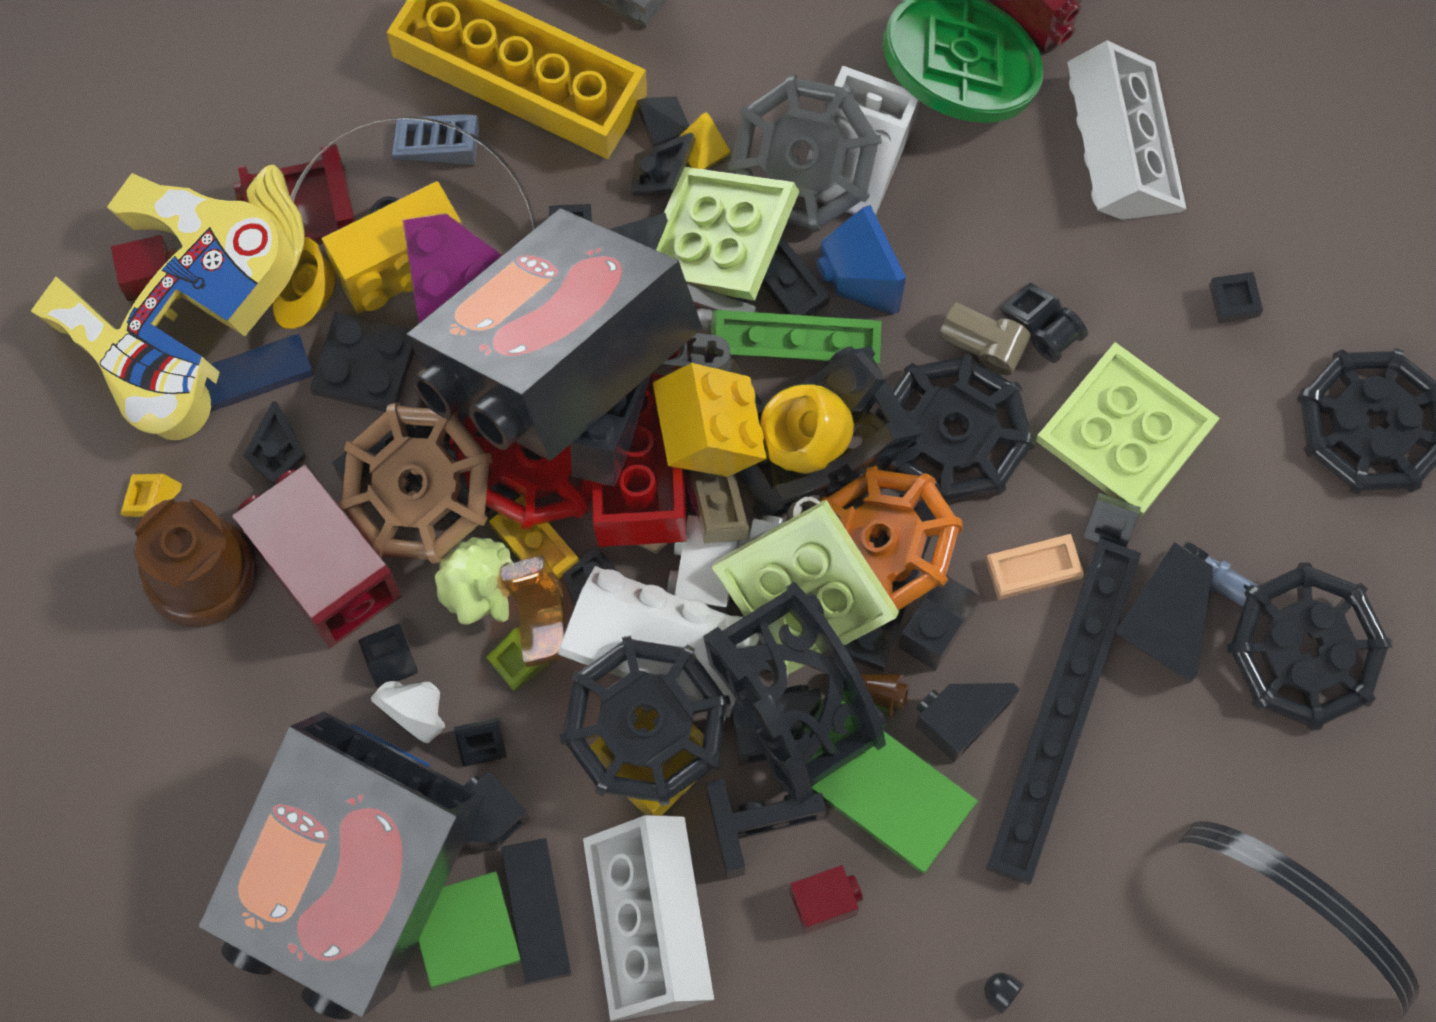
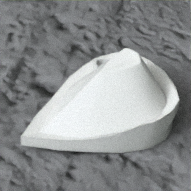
M395 681L385 682L371 697L373 703L424 743H430L445 728V723L438 716L440 691L431 682L402 685Z

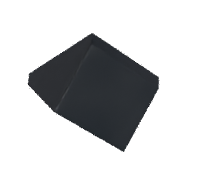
M499 718L454 727L463 766L507 757Z

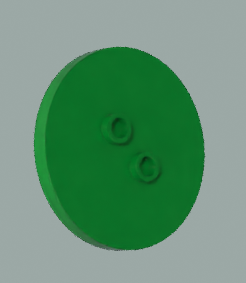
M904 0L894 9L883 33L884 56L891 72L899 83L919 101L950 117L979 123H992L1011 119L1021 114L1030 106L1042 84L1043 63L1032 38L1011 16L984 0Z

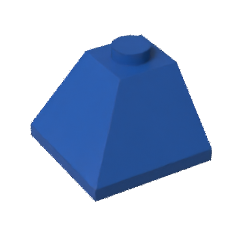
M871 205L861 208L821 241L820 257L816 259V266L823 282H830L836 295L894 315L900 312L906 276Z

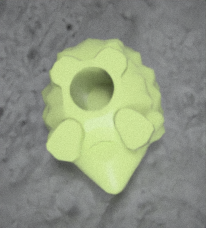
M472 537L467 542L460 541L458 546L448 551L446 557L439 563V571L435 574L438 600L448 611L456 613L458 621L463 625L474 623L490 614L496 621L505 622L509 617L508 596L513 584L517 583L519 578L518 566L510 559V551L503 543H495L490 538L480 539Z

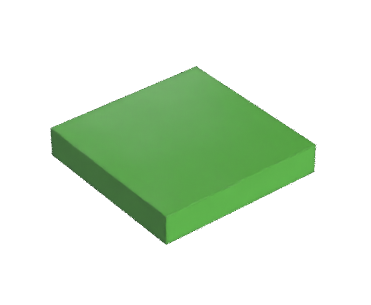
M496 871L443 887L418 940L432 989L522 962Z

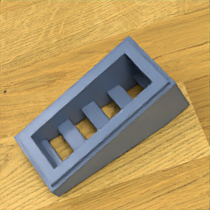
M461 114L422 117L458 126L479 138L480 127L477 115ZM397 119L392 158L475 165L478 142L456 129L439 123L415 119ZM407 131L415 132L413 146H405ZM424 133H431L429 145H422ZM439 134H447L445 144L438 145ZM455 135H462V143L454 144Z

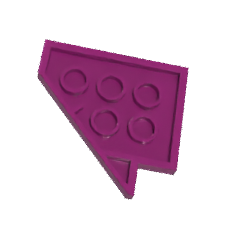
M446 213L402 219L418 324L503 256Z

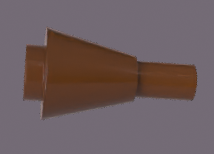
M860 674L873 703L881 712L893 717L896 710H904L909 695V685L903 683V674ZM827 675L825 678V687H827Z

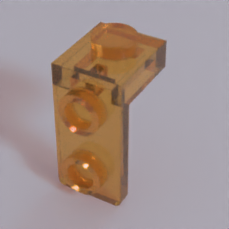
M544 556L525 558L519 562L502 566V583L519 607L522 661L527 667H532L564 658V656L558 654L566 632L562 584Z

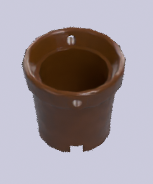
M174 499L164 500L145 513L135 530L137 540L134 555L139 563L138 571L144 593L156 612L175 624L202 627L220 623L239 611L253 591L257 575L254 549L237 527L216 516L213 509L199 500L189 499L190 502H175Z

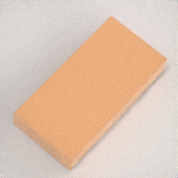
M1071 534L989 554L985 559L998 600L1079 580L1084 576Z

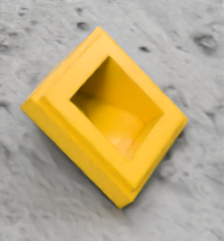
M707 112L702 114L680 135L693 133L696 138L687 161L690 168L707 170L731 154Z
M132 474L120 515L124 517H143L150 508L164 500L173 499L181 491L182 484L165 474Z

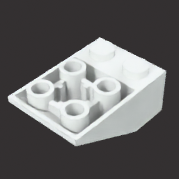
M842 66L834 86L843 87L847 85L853 89L852 95L875 133L881 135L882 144H879L867 192L870 194V197L866 202L861 201L845 212L855 214L861 208L871 205L876 215L917 119L920 101L904 87ZM827 102V103H826L824 112H825V110L827 109V107L830 105L831 102ZM839 110L833 120L842 131L846 140L859 138L843 111ZM860 148L850 149L847 153L843 176L851 182L854 179ZM809 151L806 161L813 159L814 151ZM836 183L830 189L817 195L816 198L818 202L827 204L847 190Z

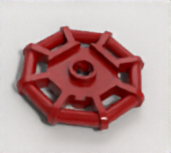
M468 416L465 418L464 426L485 453H491L493 463L489 466L491 474L488 476L485 506L520 524V528L524 530H531L534 525L572 516L581 518L588 513V504L593 497L592 481L582 479L578 488L575 489L567 480L572 471L570 445L552 461L544 457L540 460H531L525 457V453L521 450L523 446L516 442L508 449L501 450L492 445L485 437L476 436L478 429L472 419ZM450 437V449L455 452L458 461L467 459ZM471 470L463 472L468 490ZM500 483L523 496V506L492 490V488ZM552 492H558L564 499L563 501L535 507V498H543Z

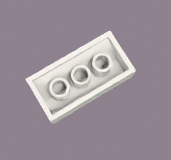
M1108 40L1068 61L1070 73L1069 86L1075 97L1078 112L1076 121L1082 132L1085 147L1084 160L1090 171L1093 186L1091 195L1097 210L1122 220L1180 213L1186 210L1155 62Z
M595 566L581 591L558 654L589 665L622 642V637L631 635L632 639L679 647H685L688 644L695 648L694 654L723 694L730 696L732 705L727 707L726 717H729L736 699L709 665L703 636L717 627L724 630L743 617L724 614L709 608L702 602L683 599L667 593L661 587L645 585L626 578L615 570H604ZM755 633L736 645V648L757 645L759 641L758 634ZM636 658L639 670L650 674L667 675L674 665ZM627 660L609 673L621 678L630 673ZM683 670L676 682L691 703L705 700Z
M644 815L583 838L610 1021L683 1010L713 1001L714 994L685 817Z

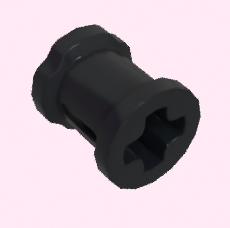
M1064 307L1057 312V319L1044 330L1037 329L1031 333V340L1043 358L1051 363H1057L1062 358L1061 353L1076 340L1083 341L1087 338L1088 330L1084 322L1074 311Z

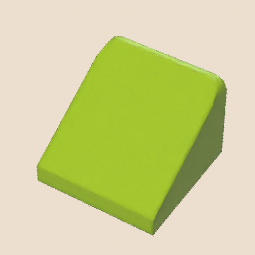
M530 626L514 628L486 658L510 688L515 691L546 668L555 659V656Z

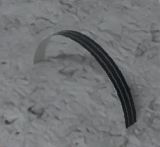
M396 117L372 122L376 123L395 119L425 120L448 126L470 136L494 154L510 172L525 198L531 215L533 230L537 228L528 195L513 169L499 153L474 134L443 121L422 117ZM346 134L326 146L306 167L290 196L293 202L302 180L314 162L325 150Z
M1208 821L1194 822L1177 843L1200 845L1225 854L1266 876L1316 911L1347 937L1384 976L1400 1001L1402 1008L1401 1019L1419 995L1417 978L1406 959L1388 937L1350 901L1296 861L1250 835L1231 827Z

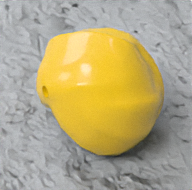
M810 384L792 386L774 395L766 404L760 419V427L764 435L763 443L768 458L774 464L787 471L810 474L826 468L830 462L843 454L852 439L854 429L851 412L843 400L827 388Z

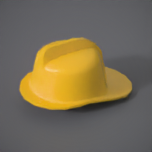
M304 237L303 251L290 281L273 302V313L276 322L284 329L294 330L304 326L318 311L326 307L327 301L334 292L336 284L335 271L331 263L323 257L318 244L308 237Z

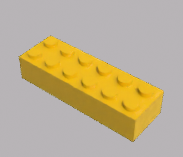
M407 0L386 32L394 58L606 159H609L638 111V100L645 98L647 95L645 69L498 0Z

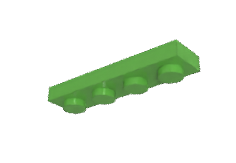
M713 310L711 335H717L725 339L729 344L732 356L831 361V357L843 348L852 346L854 349L872 347L875 352L873 358L879 364L882 321Z

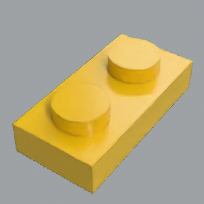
M521 495L519 498L515 500V502L519 503L522 506L523 496ZM500 513L489 520L491 528L545 590L563 577L562 574L579 561L577 555L548 522L534 525L531 530H524L520 528V524Z

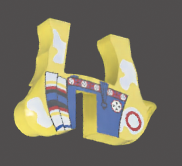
M275 165L264 167L249 185L246 191L249 203L206 197L190 188L159 185L131 173L107 208L130 228L170 233L178 237L183 247L150 280L133 304L120 329H115L58 277L54 278L32 308L31 312L58 332L70 335L77 345L93 356L105 377L121 414L138 430L149 434H157L167 440H182L198 432L210 414L211 399L205 382L208 377L216 384L220 372L202 356L157 328L164 316L174 322L178 314L170 307L176 300L181 297L245 337L290 281L303 251L304 226L300 212L289 195L284 175Z

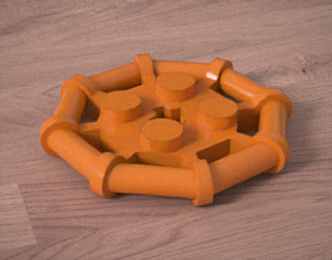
M872 466L866 469L865 474L827 498L821 496L819 501H828L896 608L900 610L935 587H944L947 583L948 578L946 574L958 534L963 531L962 519L955 517L935 486V478L929 474L924 473L921 476L878 470L877 466ZM882 488L905 491L907 493L901 498L882 495L881 491ZM869 492V496L863 499L865 504L857 509H854L853 506L847 510L843 508ZM921 500H924L936 519L922 522L914 508ZM882 531H887L889 541L882 547L876 548L874 543L870 542L871 538L879 537ZM939 535L930 564L921 558L927 537ZM916 569L922 573L921 576L897 591H892V583L907 579L912 570Z

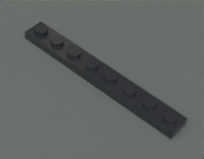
M1100 538L1097 542L986 870L1026 885H1030L1141 556L1140 552Z

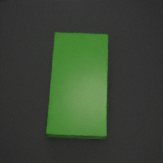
M823 705L814 716V718L817 721L819 719ZM851 716L847 717L844 722V728L849 733L857 729L852 723ZM805 727L804 730H806L807 733L810 735L811 732L807 727ZM832 731L828 734L832 743L847 735L835 734ZM884 732L886 746L880 750L873 746L812 786V791L814 794L822 793L823 799L827 804L924 875L975 807L978 800ZM821 747L819 748V750L816 752L815 755H817L818 753H820L821 751H823Z

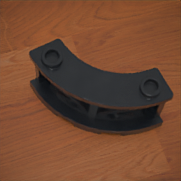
M849 346L836 352L831 357L829 365L800 385L822 386L833 391L826 383V380L847 352L854 348ZM872 347L860 348L881 372L873 358L875 352ZM887 381L883 383L862 411L850 410L854 427L856 425L860 426L853 432V435L862 439L861 445L855 449L847 447L844 453L837 460L828 464L826 468L800 477L796 472L787 471L774 464L766 455L767 459L739 471L756 502L752 509L758 520H762L763 516H785L794 501L804 497H811L812 495L816 497L824 489L828 496L860 477L858 470L862 468L867 469L870 467V463L875 461L885 464L923 434L916 419H908ZM770 400L756 405L759 424L762 411ZM875 402L889 424H885L881 419L869 412ZM770 466L772 489L760 467Z
M793 582L786 586L787 591L724 630H721L719 627L705 634L703 638L711 668L722 679L741 708L745 709L751 705L756 714L755 719L758 723H761L762 727L755 732L767 757L772 776L799 805L813 796L812 786L873 746L877 750L886 746L883 728L887 723L881 710L873 703L855 663L833 628L823 616L824 609L821 602L812 592L805 594ZM790 612L801 625L802 632L799 636H795L790 632L789 625L783 624L779 629V638L782 644H777L768 625ZM755 633L758 634L763 644L736 648V645ZM814 643L821 653L810 650ZM765 660L771 661L774 670V682L769 687L763 685L759 679V673L762 670L772 672L770 665ZM784 661L807 665L827 675L826 695L818 721L803 711L788 710L780 712L775 705L787 686L788 672ZM844 695L846 703L841 704ZM849 716H851L852 723L857 728L850 733L844 728V722ZM799 721L809 729L811 734L809 735L806 730H800L799 737L794 740L790 729L793 723ZM830 731L835 734H847L835 743H832L828 736ZM821 747L823 751H821L820 753H818L817 755H815L816 752H817V751L819 750V748Z

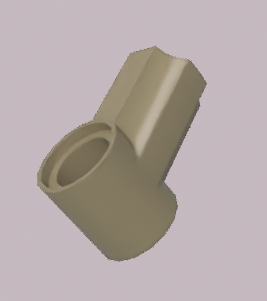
M957 302L951 307L939 333L940 338L977 355L979 361L985 367L1005 376L1011 375L1014 372L1031 340L1030 332L1019 323L1004 318L995 321Z

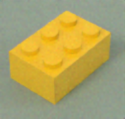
M438 181L322 238L336 278L357 314L365 310H377L384 306L389 298L403 291H413L402 219L446 213L462 225L460 218Z

